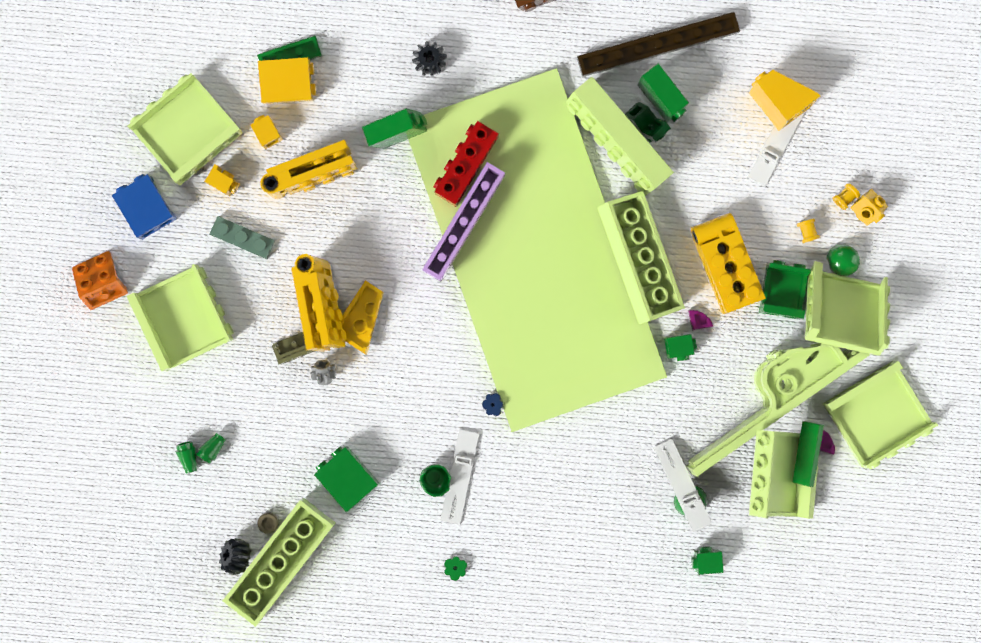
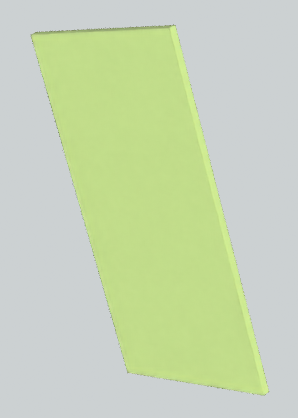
M557 68L424 114L427 120V132L408 139L442 236L486 163L488 162L505 172L504 179L452 265L494 384L504 404L503 409L511 432L667 378L648 322L638 323L600 217L598 207L605 204L575 117L567 108L566 101L568 98ZM479 121L499 133V137L455 207L435 195V188L433 186L439 177L443 178L446 173L444 168L450 159L454 160L457 155L455 150L458 144L465 142L468 137L465 134L471 124L475 125Z

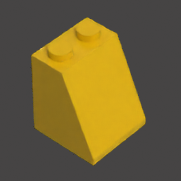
M771 70L768 73L764 71L755 78L756 81L751 84L752 89L749 92L778 131L811 108L820 98L819 93L775 70Z

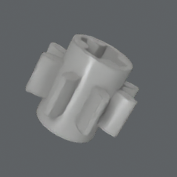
M319 360L314 366H311L312 381L317 380L319 385H328L333 379H336L335 364L330 365V362L327 360Z

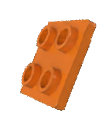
M109 251L72 267L78 297L90 310L128 294L127 287L117 277L113 258Z

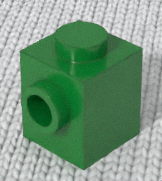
M692 334L664 338L667 359L677 357V361L690 360V355H695L694 350H697L696 339L692 338Z
M710 546L699 547V551H694V557H691L692 569H695L698 575L724 573L722 551L712 549Z

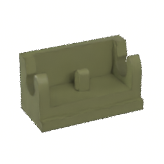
M303 332L275 342L272 345L278 365L315 352L306 350Z

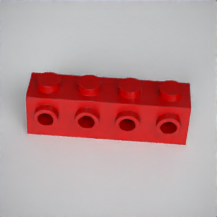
M479 121L475 125L471 124L465 134L468 137L464 143L460 142L455 150L457 155L454 160L450 159L444 168L446 173L443 178L439 177L433 186L435 188V195L455 207L499 137V133Z

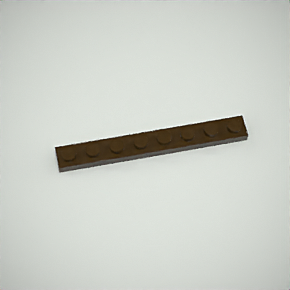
M735 12L582 54L577 56L581 75L585 77L738 34L740 28Z

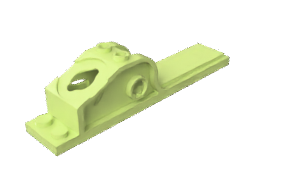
M823 343L810 344L811 347L775 349L766 355L767 359L757 367L754 374L755 387L763 399V408L689 459V464L686 466L691 474L699 476L756 436L757 430L766 429L870 354L850 349L842 352L839 347ZM809 357L813 359L811 362L807 361ZM782 380H784L785 384L783 389L781 387Z

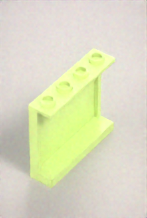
M192 73L182 76L176 86L165 90L158 101L151 102L146 107L147 110L141 115L134 116L127 126L179 186L243 134Z
M815 261L811 267V274L808 275L805 340L880 356L890 343V337L887 336L890 326V319H888V312L890 310V303L888 302L890 293L888 277H884L882 282L878 284L823 272V263Z
M196 264L191 265L192 268L148 289L126 296L161 371L173 369L234 340L232 334H234L233 329L223 318L225 315L224 310L220 304L217 305L214 299L216 293L211 285L208 286L205 280L208 278L203 267H199Z
M899 361L888 363L823 403L858 463L863 468L873 469L879 466L882 459L897 455V450L902 447H910L916 443L915 439L920 436L930 435L933 432V428L938 426L937 423L930 420L900 371L903 367Z
M757 430L749 515L762 518L783 516L813 519L818 464L814 487L792 482L800 433Z

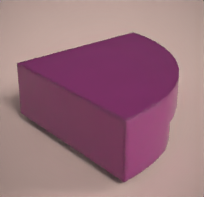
M688 310L692 331L713 327L712 321L704 313L698 310Z
M823 430L820 451L834 455L835 445L829 433Z

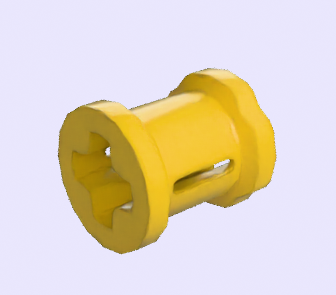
M847 183L845 189L832 199L839 208L846 210L848 205L861 195L853 185Z
M815 218L797 223V227H800L803 236L802 243L821 238L817 234L814 225Z

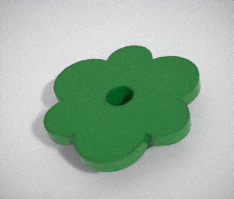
M458 556L445 560L444 566L446 569L444 573L447 576L450 575L451 580L456 581L460 576H465V569L467 567L465 560H460Z

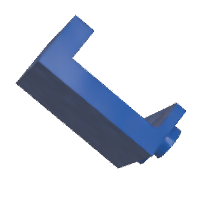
M148 174L137 176L133 183L128 186H120L116 189V193L112 195L136 238L141 240L177 220L174 212L170 211L154 184L153 177Z

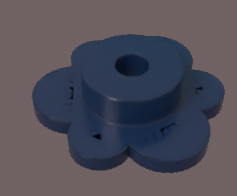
M497 393L493 395L487 394L486 400L482 402V407L486 410V414H493L494 416L501 414V408H503L504 404L501 401L500 395Z

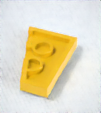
M366 280L343 313L341 321L342 329L346 333V342L367 355L384 293Z

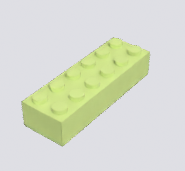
M590 77L578 87L566 101L568 110L573 115L578 116L585 130H590L594 135L595 142L607 150L608 157L613 162L619 164L623 175L631 178L638 192L643 191L646 196L674 173L593 77Z
M640 191L599 206L598 211L638 323L642 324L685 309L644 192Z
M303 497L222 601L256 627L336 522Z

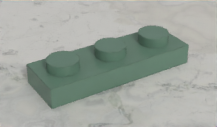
M217 216L209 234L265 259H268L275 243L273 239Z

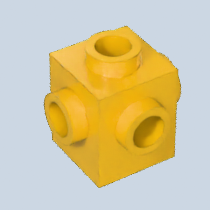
M871 188L858 198L850 208L854 211L856 217L868 226L873 221L875 223L879 222L885 216L884 211L888 206L883 197L877 195Z

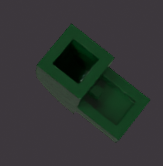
M637 102L625 113V116L649 143L661 140L671 129L667 122L656 118L649 106L641 102Z

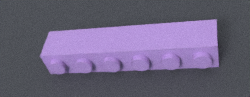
M488 162L486 163L423 267V272L440 282L443 280L504 179L505 172Z

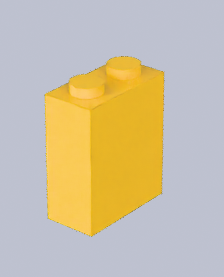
M309 58L258 61L261 103L313 101V96H316V85L311 81V75H314V63H310Z

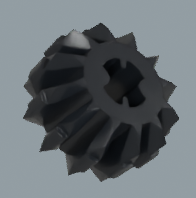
M425 41L424 48L420 44L417 45L419 51H413V55L416 58L412 59L413 64H418L415 67L416 71L422 70L423 76L430 71V76L433 77L434 70L440 74L442 71L439 66L446 67V62L443 60L447 58V55L442 53L444 48L442 46L437 48V42H433L432 46H429V42ZM429 55H431L434 61L426 62L425 57L429 58Z
M238 538L226 540L224 546L221 547V554H219L221 570L233 575L244 573L246 567H249V560L251 559L250 553L252 550L249 549V543Z

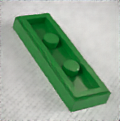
M312 36L257 54L259 61L309 58L313 60L322 57V53L316 36Z
M802 421L793 483L814 487L824 425Z

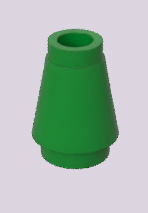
M215 433L214 436L198 448L199 452L196 455L208 464L212 461L215 462L226 439Z
M192 441L177 444L175 453L185 473L197 471L196 446L193 445Z

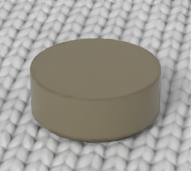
M271 512L262 514L257 522L258 528L265 534L276 531L279 526L277 515Z

